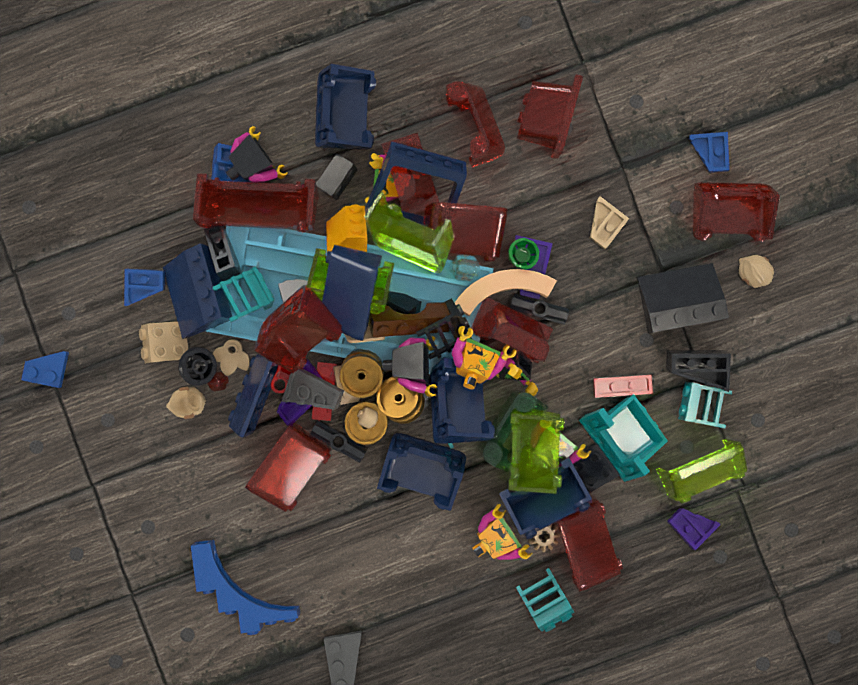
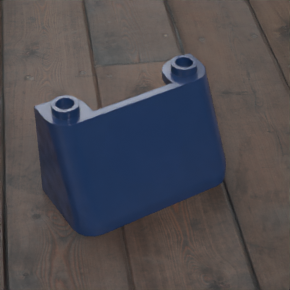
M330 64L320 71L317 81L315 144L317 147L340 149L372 148L374 136L366 128L368 93L376 86L374 71Z
M334 245L332 252L328 251L326 263H329L322 305L318 306L316 313L320 323L355 340H364L368 328L369 313L378 270L381 264V255Z
M443 358L430 372V385L435 384L437 386L436 389L430 388L431 393L436 394V396L431 397L434 442L446 444L491 440L494 438L495 428L491 421L485 420L483 384L486 381L483 383L476 382L475 389L465 388L463 386L465 377L456 373L453 358Z
M396 433L392 437L377 489L390 493L396 491L398 486L433 496L434 503L439 509L451 511L464 474L466 455L455 449Z
M570 458L561 461L562 466L558 468L559 470L555 467L552 469L553 472L520 489L518 487L514 488L515 492H509L507 489L499 493L522 538L531 539L537 535L538 531L577 511L584 512L591 507L592 498Z

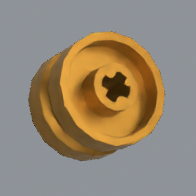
M359 349L347 355L340 370L339 379L342 388L348 394L358 398L369 397L376 393L383 380L382 361L377 354L370 350Z
M394 377L385 380L377 392L379 409L396 423H410L422 414L425 406L423 393L405 388Z
M360 402L353 406L346 414V432L356 443L363 445L374 444L387 431L388 417L379 409L378 404L375 402ZM365 407L371 408L378 413V421L370 429L358 423L357 415Z

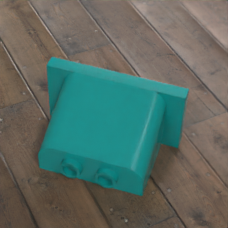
M634 394L628 396L608 412L601 408L583 416L579 420L594 442L599 445L619 472V476L624 482L649 473L650 470L644 463L668 442L658 428L657 423L652 420L646 408L641 405Z

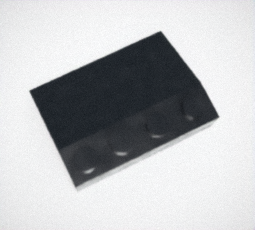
M713 263L637 277L648 333L729 318L726 299Z

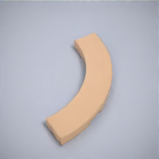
M510 269L498 271L472 283L457 298L455 305L460 304L464 314L470 316L476 306L490 295L502 291L523 289L547 298L557 280L530 270Z

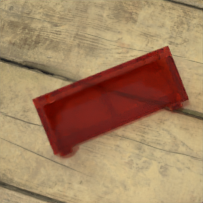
M197 174L193 220L200 227L210 228L211 225L297 229L298 232L314 230L319 196L315 179H305V184L303 185L297 181L296 184L220 181L219 178L212 180L207 179V174Z

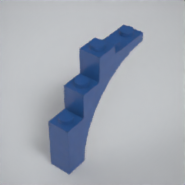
M214 540L195 542L191 545L196 592L203 591V594H209L216 590L219 613L225 612L228 615L234 614L238 610L241 633L255 635L262 629L263 623L265 625H272L280 620L293 622L299 617V606L269 604L243 591L223 568Z

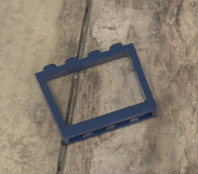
M391 142L365 207V215L372 217L375 221H390L395 226L402 224L409 226L412 230H426L431 235L436 233L446 235L467 176L466 162ZM399 166L454 181L441 220L377 204L392 167Z

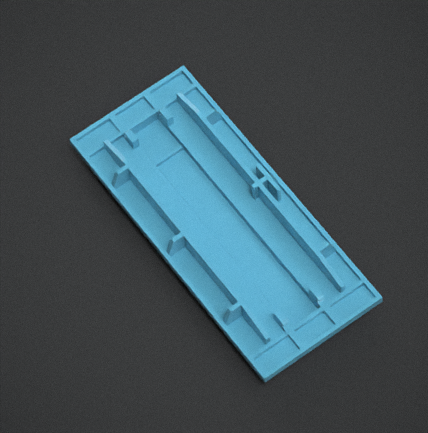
M228 218L226 232L239 262L241 272H246L256 266L259 273L263 275L268 290L270 289L274 302L272 307L267 310L260 308L233 322L228 321L206 330L207 332L345 358L352 351L359 349L370 350L377 354L382 362L383 360H392L393 349L398 348L407 339H428L426 334L420 337L414 334L387 336L384 340L349 343L343 333L320 323L319 319L302 324L297 310L285 312L278 284L286 280L295 279L326 283L329 263H326L327 236ZM367 244L368 253L382 256L375 288L407 294L421 301L420 312L425 309L427 303H442L451 298L455 303L465 289L480 278L493 273L494 269ZM244 279L238 280L237 282L251 308L256 306L257 304ZM233 284L227 285L226 287L240 313L245 311L246 308ZM488 297L476 306L470 316L462 315V317L467 319L470 325L469 328L473 330L472 339L480 342ZM229 303L232 316H235V313ZM450 329L449 332H443L448 344L455 341ZM430 333L431 336L436 338L434 343L437 345V349L445 346L439 333ZM446 351L440 354L441 358L439 359L437 357L429 359V374L431 369L443 358H453L452 352L448 353Z

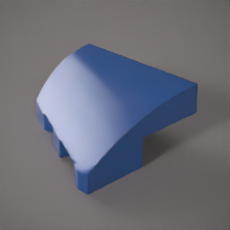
M218 143L214 147L211 184L250 188L251 182L244 180L241 175L234 181L228 177L226 171L234 166L229 159L232 146Z

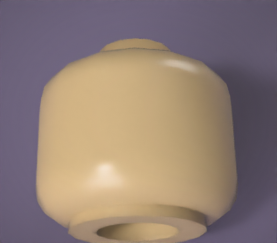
M365 407L362 411L360 410L357 415L358 423L368 429L374 427L378 421L377 411Z

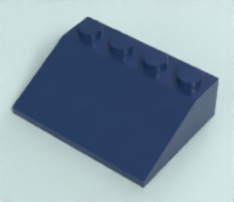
M198 244L189 248L163 267L182 339L189 338L230 321L229 318L233 316L222 288L216 291L212 288L220 284L222 280L216 274L209 246Z
M257 354L256 357L253 356L249 365L251 367L250 373L245 375L242 385H244L243 391L238 393L235 403H237L236 409L231 411L228 421H230L229 427L240 437H246L254 433L271 390V381L280 363L261 354Z

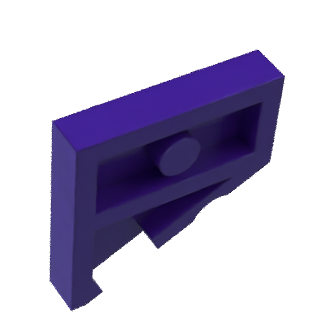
M679 508L667 521L692 550H696L720 526L719 522L712 521L683 508Z

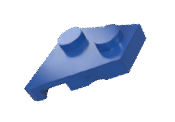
M63 351L25 361L21 380L62 388L69 352Z

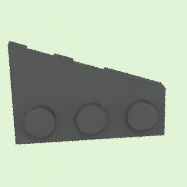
M294 366L281 402H294L301 405L307 404L335 410L339 408L344 390L298 366Z
M362 631L324 637L331 685H354Z

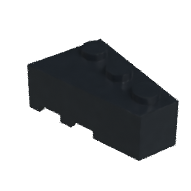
M667 350L666 369L669 372L729 392L731 354L725 350Z

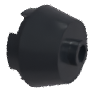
M190 348L180 358V375L191 385H204L210 382L216 374L217 361L214 355L205 348Z

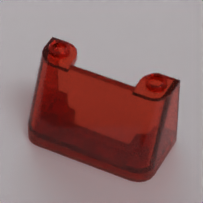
M461 81L446 85L445 99L448 106L455 105L460 109V112L470 109L480 135L475 137L470 143L472 156L469 157L471 167L474 168L501 157L505 151V144L484 90L478 85Z
M695 183L693 191V235L696 239L702 241L711 238L713 233L749 234L755 241L763 242L765 239H772L780 194L770 185L761 183Z
M446 202L430 203L425 206L422 253H428V257H440V254L444 253L478 255L483 257L484 261L494 262L495 259L500 257L507 220V208Z
M303 285L265 319L261 325L254 351L293 374L299 368L302 369L306 365L307 353L323 339L326 338L330 342L338 340L342 335V325L314 291L308 286Z
M292 423L272 448L245 488L284 512L292 511L298 503L295 499L320 464H326L332 456L329 454L331 448L311 436L309 432L298 424Z
M597 499L592 500L591 507L584 512L577 511L557 521L573 574V582L579 592L621 574L620 570L623 569L620 558H616L603 515L606 514L604 504L599 503Z

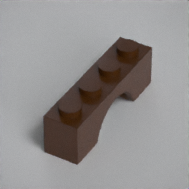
M445 302L427 303L425 309L417 314H401L392 310L389 306L371 307L368 325L373 338L414 335L417 331L449 316L450 312ZM447 323L440 326L442 332H449L450 328ZM434 329L429 333H438V331Z

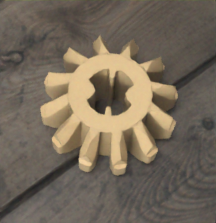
M551 524L538 531L537 535L528 541L529 544H535V550H538L541 546L542 552L546 551V546L552 550L551 543L558 544V541L554 538L560 537V534L555 532L558 529L557 525L552 526ZM542 531H545L546 534H548L544 536V539H542L539 536L542 534Z

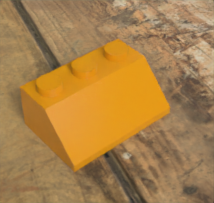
M356 204L345 206L326 222L327 253L328 251L332 252L334 245L367 252L365 206Z

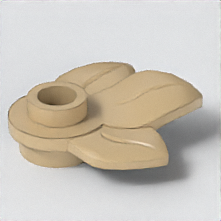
M236 339L226 341L224 346L217 347L213 352L216 361L221 362V370L226 376L231 375L237 367L245 371L249 369V355L243 351L242 344ZM230 346L235 347L236 351H230Z

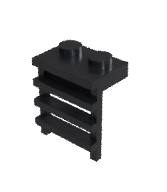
M452 298L445 301L450 312L449 316L416 332L418 337L426 334L434 352L429 354L430 360L435 357L441 358L440 354L446 351L451 353L457 338H460L458 333L459 327H465L463 334H466L470 327L467 319L462 317L464 312L460 304L455 305ZM445 323L448 324L455 339L450 344H448L440 327ZM434 329H437L445 345L440 349H437L429 333Z

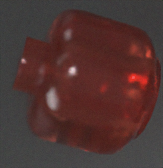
M216 372L213 379L208 382L209 388L214 392L225 390L226 384L229 381L228 377L223 372Z

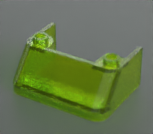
M380 191L364 216L374 243L387 252L435 273H441L445 267L454 239L451 221L447 219L443 226H437L435 230L403 217L399 206L388 204L384 193Z
M724 439L722 440L725 445L724 448L668 472L662 468H657L656 470L668 497L675 501H680V503H685L692 499L691 496L732 478L736 480L744 477L748 469L745 451L741 442Z

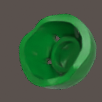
M527 238L517 239L509 247V261L519 269H530L535 266L539 259V249L533 241Z

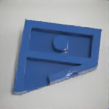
M728 132L689 136V140L709 173L729 171Z
M125 269L124 306L131 305L165 290L164 270Z

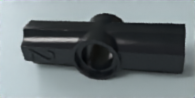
M515 293L509 310L565 325L569 315L568 308ZM536 304H541L544 307V312L541 315L537 314L534 310Z
M320 420L316 422L310 433L311 436L331 446L332 449L345 454L359 463L368 450L367 447L356 443L345 433L335 430ZM335 437H342L344 440V445H335Z

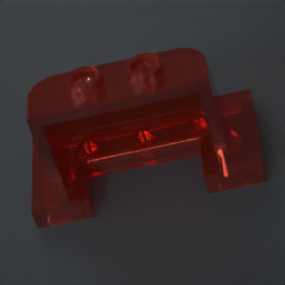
M576 74L571 85L532 81L529 94L525 93L522 102L525 105L524 112L520 111L517 123H520L517 139L553 148L551 158L558 159L564 149L583 76Z
M418 133L381 144L385 156L391 142L423 150ZM399 166L392 167L391 175L402 211L417 214L440 206L431 175Z
M488 297L483 300L471 327L474 335L485 340L495 339L523 352L534 363H539V361L545 362L549 352L548 339L553 328Z

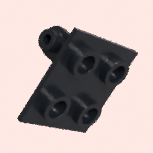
M594 443L584 451L589 452L591 450L587 458H581L573 463L589 493L620 475L599 445Z

